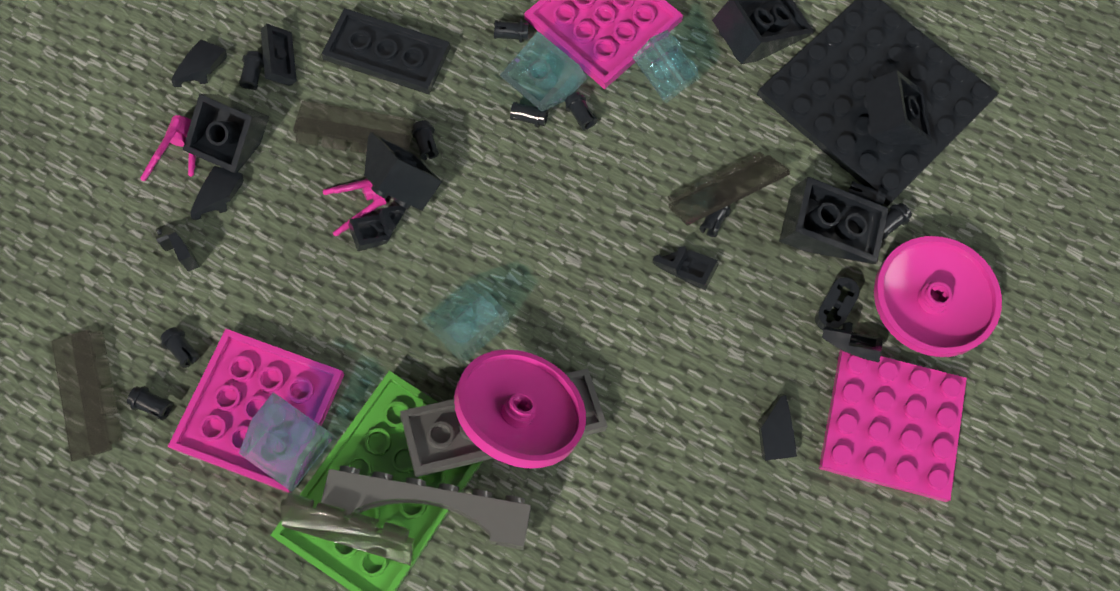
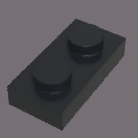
M266 24L261 28L265 79L292 86L297 81L292 32Z

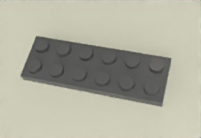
M583 369L566 373L578 389L584 402L586 426L582 437L606 431L608 426L589 370ZM454 399L400 411V418L415 477L493 459V457L478 448L464 432L456 415Z

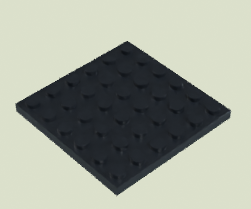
M856 0L758 90L757 96L862 185L876 190L879 187L882 188V192L887 193L884 204L889 206L999 93L882 0ZM897 70L923 90L932 143L927 145H884L876 138H873L867 128L869 114L863 102V97L866 95L864 83Z

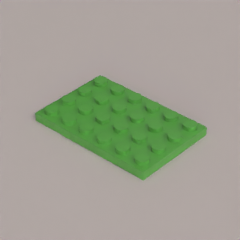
M388 371L270 536L350 591H397L450 511L425 504L401 503L367 510L360 513L358 520L324 514L319 508L329 469L339 471L340 466H349L360 469L359 474L372 476L373 472H383L393 475L392 480L405 482L407 477L417 478L426 481L425 486L439 488L440 483L450 484L459 487L458 492L462 493L483 461L415 477L400 418V411L438 402L391 371Z

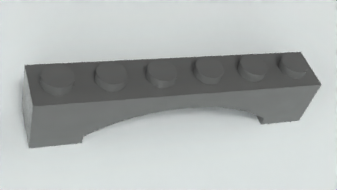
M340 466L339 471L332 469L328 471L319 508L324 514L358 520L360 513L380 506L401 503L431 505L455 512L476 523L490 535V544L524 550L531 512V505L525 504L524 498L506 495L505 500L492 498L491 492L473 489L472 494L458 492L459 487L443 483L439 484V488L425 486L426 481L407 477L405 482L392 480L393 475L383 472H373L372 476L360 475V469L349 466Z

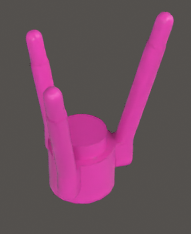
M180 115L172 117L165 137L140 178L141 181L147 180L169 143L179 147L184 146L191 119ZM189 153L188 175L192 177L194 176L196 156Z
M367 178L323 190V194L328 195L362 188L366 200L373 199L374 202L351 219L365 217L377 207L386 204L385 198L372 191L371 187L373 185ZM350 219L336 229L333 235L338 236L349 229Z

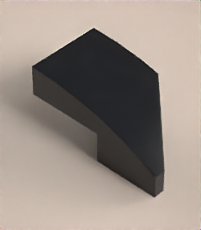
M201 39L178 66L171 79L172 86L182 87L183 82L194 80L200 84L208 83L207 74H211L227 58L226 49Z
M214 166L195 199L190 212L191 219H202V214L215 210L219 211V213L227 212L226 203L232 200L244 182L243 173H233L224 168Z
M401 205L381 208L380 213L377 215L350 219L348 226L357 251L387 244L406 208Z
M164 225L156 229L158 234L156 236L157 242L165 251L174 248L179 262L188 272L200 267L190 248L172 228Z
M685 246L677 248L678 251L662 257L660 254L654 256V265L705 291L718 267V260L692 250L687 251Z
M851 322L843 323L842 329H835L829 326L824 327L822 338L833 346L866 360L880 361L882 337L852 332L853 323Z
M784 394L778 395L775 399L776 402L770 410L758 420L761 423L759 426L762 459L765 461L797 457L791 414L787 397Z

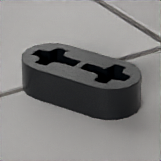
M840 278L830 287L815 315V323L822 331L824 327L828 326L839 329L846 321L860 293L859 286L854 280ZM846 287L848 295L840 302L837 300L841 294L840 290ZM832 308L837 309L834 315L835 320L828 323L825 314H828Z

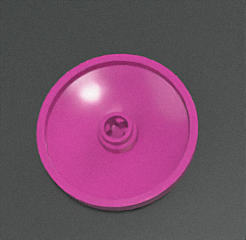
M924 236L911 239L898 246L881 264L875 278L874 300L880 319L898 341L916 352L934 357H951L964 354L984 342L998 324L1002 310V295L998 280L991 267L977 252L956 240L939 236Z
M508 349L491 351L480 355L465 368L455 390V411L466 435L483 452L508 465L521 468H543L554 465L569 456L582 438L585 430L586 410L582 397L574 383L557 366L542 357L528 352Z

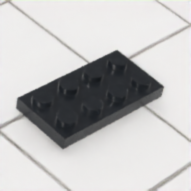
M344 8L321 55L325 61L430 95L449 53L450 42Z

